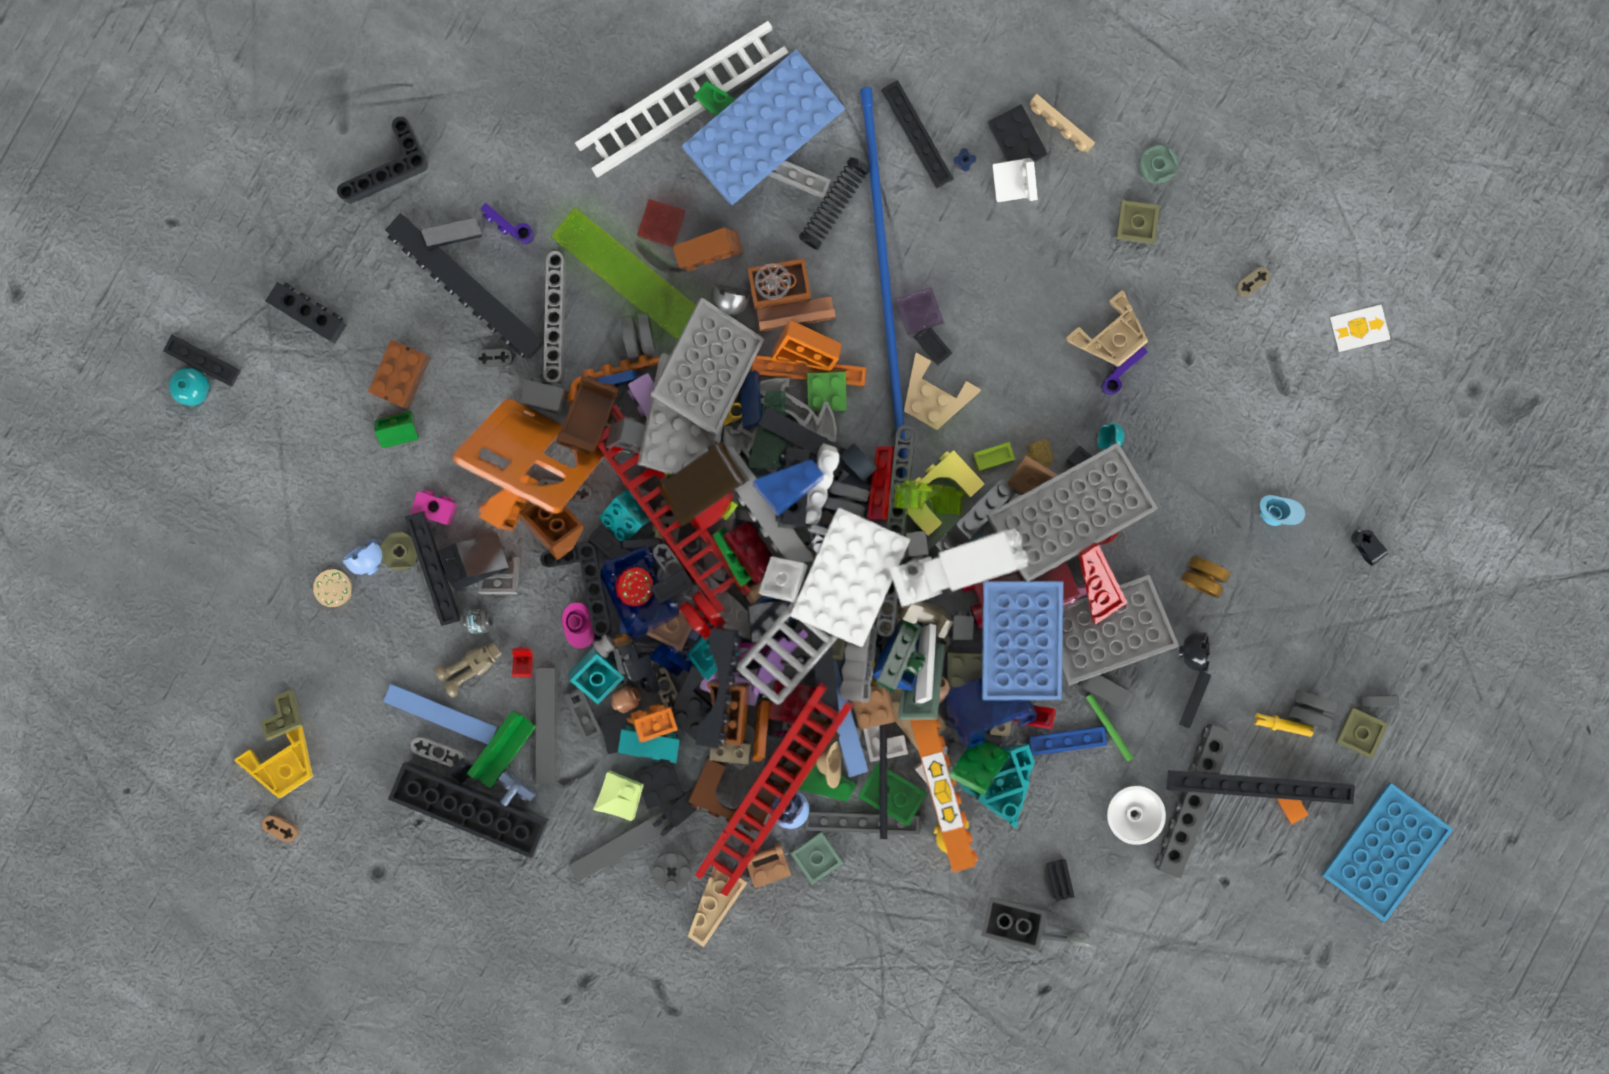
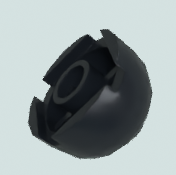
M1207 632L1189 635L1184 640L1183 646L1179 647V656L1184 659V663L1192 670H1209L1210 661H1206L1208 660V655H1210V643Z

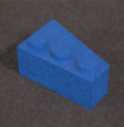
M811 459L753 480V487L776 515L779 516L822 482L824 474Z

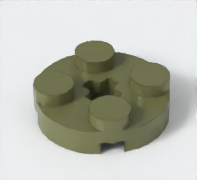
M402 532L392 533L382 542L380 546L382 561L389 568L403 571L416 565L418 555L409 534ZM399 546L405 550L402 557H399V554H395V550H398Z

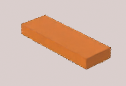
M765 700L757 705L752 760L757 762L765 758L770 701Z

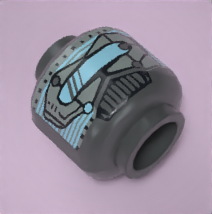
M486 608L470 609L467 611L466 616L463 617V625L472 634L485 633L493 626L492 613Z

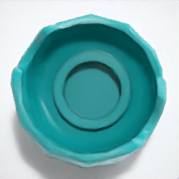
M1112 422L1109 423L1110 425H1102L1097 437L1098 447L1101 450H1105L1116 443L1122 446L1125 437L1123 427Z

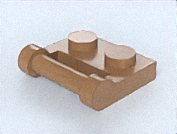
M780 842L774 844V847L757 852L747 867L755 888L791 876ZM778 854V859L756 867L753 865V862Z

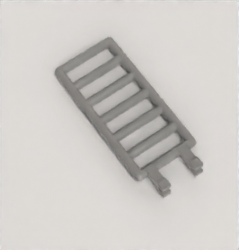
M792 602L736 666V669L777 705L784 701L839 638L833 634L829 636L823 630L801 621L824 641L817 651L785 623L790 617L796 602ZM778 629H781L811 656L804 666L772 638ZM766 643L798 671L792 680L788 679L759 653ZM753 658L785 685V688L778 695L746 668Z

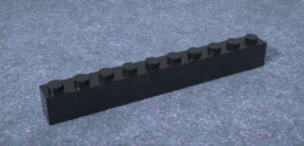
M401 213L385 229L389 233L388 239L395 245L399 242L403 246L401 250L409 257L413 255L418 260L415 263L423 270L428 268L432 272L430 276L439 283L441 280L445 283L444 289L451 295L456 293L460 297L458 301L463 306L473 308L472 314L480 321L484 318L488 322L486 326L494 333L498 331L503 336L500 339L508 346L512 343L517 348L515 352L524 359L526 356L528 359H531L544 345V341L439 247L426 250L420 230Z

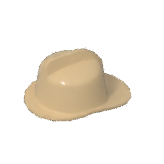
M835 741L816 761L818 770L826 775L828 785L831 788L838 786L841 776L842 752L838 741Z

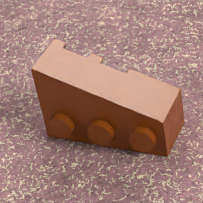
M725 227L673 246L678 267L686 271H693L697 269V266L709 265L718 260L743 254L738 232Z
M716 679L707 682L712 697V706L716 701L719 688V680ZM734 682V685L731 686L732 702L730 706L728 705L727 713H730L728 725H725V732H727L725 743L741 745L746 741L750 683Z

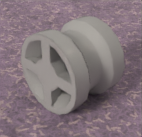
M604 634L602 639L596 641L593 645L597 652L603 658H606L611 651H614L616 643L609 635Z

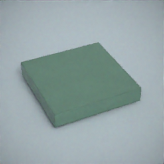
M822 831L790 852L812 885L844 863Z

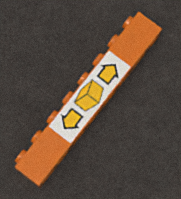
M938 717L937 720H910L952 872L976 867L975 862H978L975 850L971 851L969 844L973 842L970 831L965 830L964 826L965 823H968L964 811L960 812L959 804H962L959 792L955 793L953 785H957L956 780L949 777L948 766H951L949 755H944L943 747H946L943 736H939L937 729L941 728Z

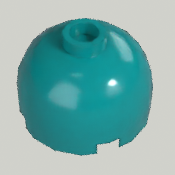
M183 368L172 374L169 379L168 389L170 395L178 403L186 406H196L206 400L210 384L208 378L201 371L194 368Z

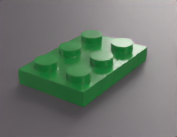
M974 737L950 772L949 777L985 795L1007 761L1010 753L981 738Z
M877 763L858 798L880 810V765ZM887 769V815L908 827L927 792Z

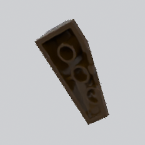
M812 710L809 716L829 729L830 725ZM803 723L798 731L816 744H819L823 738V735ZM838 732L834 734L820 756L841 736ZM794 739L788 746L789 749L806 760L813 753ZM782 755L777 763L796 777L802 767ZM773 771L769 775V778L782 790L791 784Z

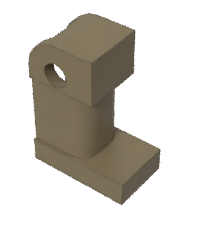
M925 601L903 606L899 611L901 618L913 624H916L918 621L926 625H936V634L941 638H945L953 624L944 607Z

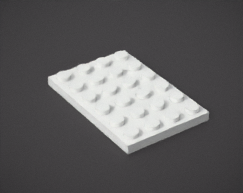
M838 507L790 616L863 647L893 580L890 569L899 566L910 539Z

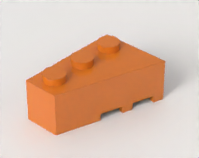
M790 320L774 345L771 360L777 361V358L789 360L791 364H795V362L805 363L807 367L831 371L839 359L842 343Z

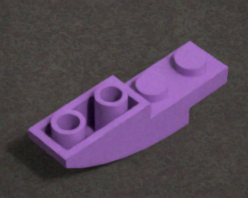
M803 629L798 630L796 633L807 641L805 638L808 634ZM781 636L776 641L791 655L793 654L791 651L794 648H800L791 638L787 641ZM770 648L764 657L779 671L784 673L782 670L785 667L780 661L786 660L774 649ZM761 664L759 665L755 676L769 687L768 683L773 679L777 680V678ZM753 684L752 691L755 694L759 692L762 694L763 692Z

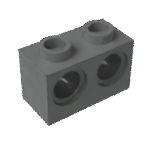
M956 612L955 615H951L953 624L950 628V638L973 640L974 616H969V612Z

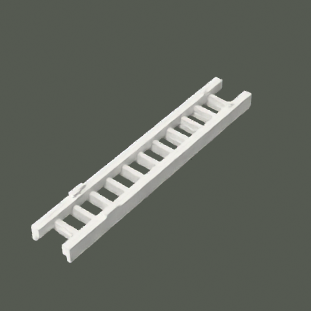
M767 21L575 142L580 151L595 143V148L602 159H605L591 168L595 176L598 178L704 111L705 108L698 101L689 106L679 90L690 82L695 92H697L700 87L695 79L705 73L712 85L729 95L783 61L789 55L785 46L770 55L760 40L762 36L772 31L770 23ZM751 43L754 44L763 58L755 65L744 50ZM735 53L738 54L747 68L740 75L737 74L728 60ZM719 63L722 64L731 78L724 85L721 84L712 70ZM672 93H675L684 107V110L675 116L672 115L663 101L664 98ZM656 103H659L668 117V120L659 126L656 125L647 111L648 108ZM640 113H643L653 129L643 136L639 134L631 121L632 118ZM624 123H627L637 139L626 147L615 131ZM611 133L621 149L610 157L599 142V139Z

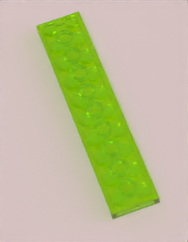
M574 207L551 235V238L643 313L648 312L649 317L678 340L696 305Z

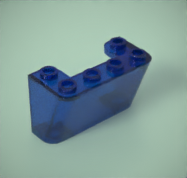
M982 678L971 680L963 686L950 689L946 697V714L967 749L983 743L985 732L1017 718V725L1019 727L1034 722L1037 719V712L1031 700H983Z

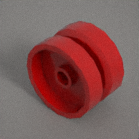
M699 590L692 596L693 602L697 605L696 609L689 602L683 603L679 609L685 615V620L694 631H698L706 640L711 634V628L707 625L709 621L714 627H722L726 622Z

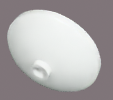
M1130 786L1120 790L1113 796L1107 809V820L1110 829L1119 839L1129 844L1138 845L1152 841L1160 834L1165 824L1166 812L1162 800L1155 792L1142 786ZM1133 810L1137 811V815L1135 817L1131 816V812Z

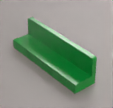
M512 710L467 774L471 778L480 780L487 787L493 788L499 777L534 731L536 725L521 713Z

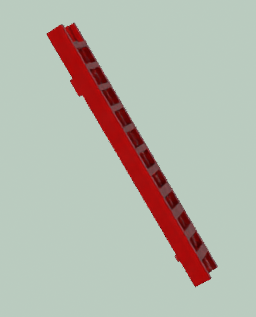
M614 404L611 415L616 420L615 423L625 417ZM610 426L603 431L597 448L717 612L720 614L725 608L716 595L726 591L731 587L732 583L736 585L743 596L750 593L751 590L746 584L740 587L719 546L706 529L702 531L695 517L690 523L696 531L680 543L675 541L670 533L680 527V523L676 521L666 528L659 519V517L671 510L670 506L667 504L657 512H654L648 503L662 493L659 487L645 496L637 488L654 475L660 481L666 476L665 472L649 468L631 480L626 471L638 464L640 453L638 452L620 465L615 456L623 451L624 448L616 446L611 449L605 448L604 440L608 438ZM700 536L707 547L691 559H688L682 548ZM709 552H712L719 563L700 575L693 564ZM720 568H723L730 579L712 591L704 580Z
M823 683L819 684L695 874L696 877L702 879L710 865H712L716 870L730 877L720 892L726 897L854 705L846 701L840 712H837L819 700L827 688ZM814 707L834 720L829 729L809 716ZM803 723L823 735L819 744L798 732ZM793 739L813 752L808 760L788 748ZM782 755L802 767L797 777L777 764ZM772 771L792 784L786 793L767 781ZM761 787H764L781 799L776 809L756 796ZM751 803H754L771 815L766 824L746 812ZM741 818L761 831L755 840L736 828ZM731 834L750 846L745 855L725 843ZM720 850H723L740 862L735 871L715 858Z

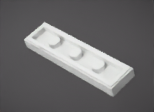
M933 624L923 627L919 635L918 652L925 655L926 660L923 662L922 670L917 674L915 698L917 703H924L932 699L936 625Z

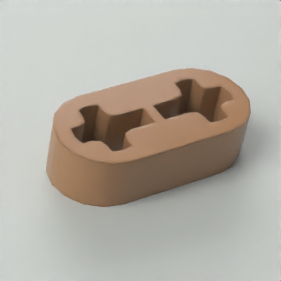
M270 815L262 822V828L265 832L284 842H291L299 835L297 826L277 815ZM274 820V824L279 828H269L270 824L268 821ZM282 829H292L291 833L293 836L286 837L287 833Z

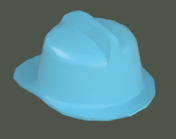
M1268 495L1260 501V517L1271 526L1281 524L1296 525L1304 520L1305 509L1295 500Z

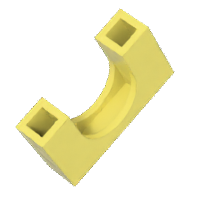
M954 450L951 453L946 451L939 458L941 462L937 466L932 464L925 471L927 475L923 479L918 477L911 483L913 488L910 490L907 516L921 531H925L926 536H929L942 524L925 503V489L931 481L938 478L949 479L968 498L985 485ZM904 490L901 494H899L897 497L899 498V497L904 496L905 490Z

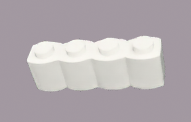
M822 444L818 450L816 465L824 474V480L807 493V524L816 525L820 521L821 507L827 500V489L832 484L833 471L839 462V454L836 447Z

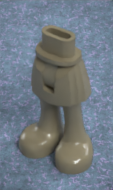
M495 642L466 652V657L452 666L443 667L437 665L433 668L440 681L444 682L453 674L470 666L468 670L458 677L444 683V688L451 698L457 696L458 688L461 684L476 674L481 676L502 655Z

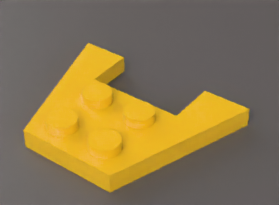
M303 726L285 733L291 745L261 764L253 750L246 751L234 759V761L277 798L284 797L313 777Z

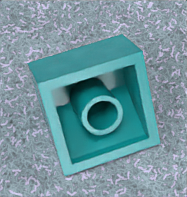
M595 647L568 672L569 680L597 704L625 678L623 674L618 673V668L609 657L603 658Z

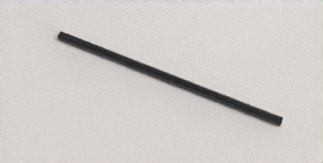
M879 644V656L886 644ZM887 724L880 725V839H887Z

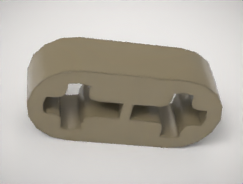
M1263 267L1256 269L1238 282L1236 285L1237 294L1241 297L1251 295L1270 280V272ZM1258 273H1263L1265 275L1263 277V280L1260 279L1259 281L1255 282L1254 279L1258 277ZM1251 283L1252 286L1248 288V291L1245 290L1243 292L1241 289L1243 285Z

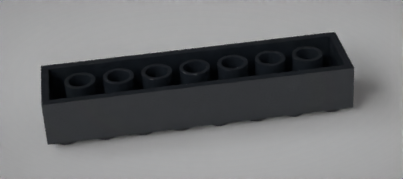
M409 761L402 764L388 798L390 801L531 859L537 852L550 820L511 803L504 806L499 798Z

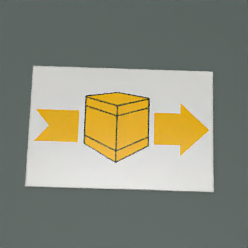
M1382 305L1330 317L1339 352L1390 340Z

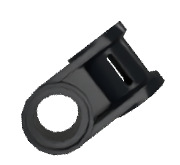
M1357 530L1352 534V543L1369 565L1374 566L1388 555L1387 549L1380 543L1372 531Z

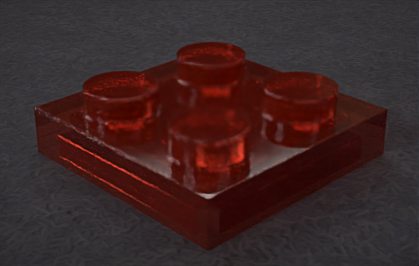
M649 199L637 236L673 248L684 219L685 210Z

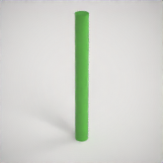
M1092 693L1088 694L1086 699L1127 762L1132 760L1134 757Z

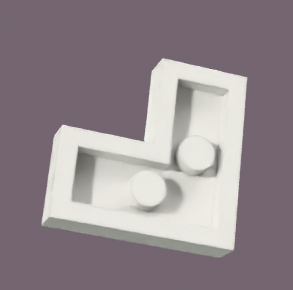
M880 725L863 729L870 762L880 760ZM904 734L887 738V758L908 754Z

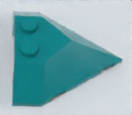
M1029 744L1009 745L1001 748L1010 753L1009 757L985 795L960 783L961 788L965 792L975 797L980 803L1005 819L1016 829L1029 786L1031 771L1035 764Z

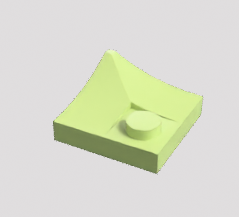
M611 770L608 771L593 810L616 815L630 821L634 820L644 784Z

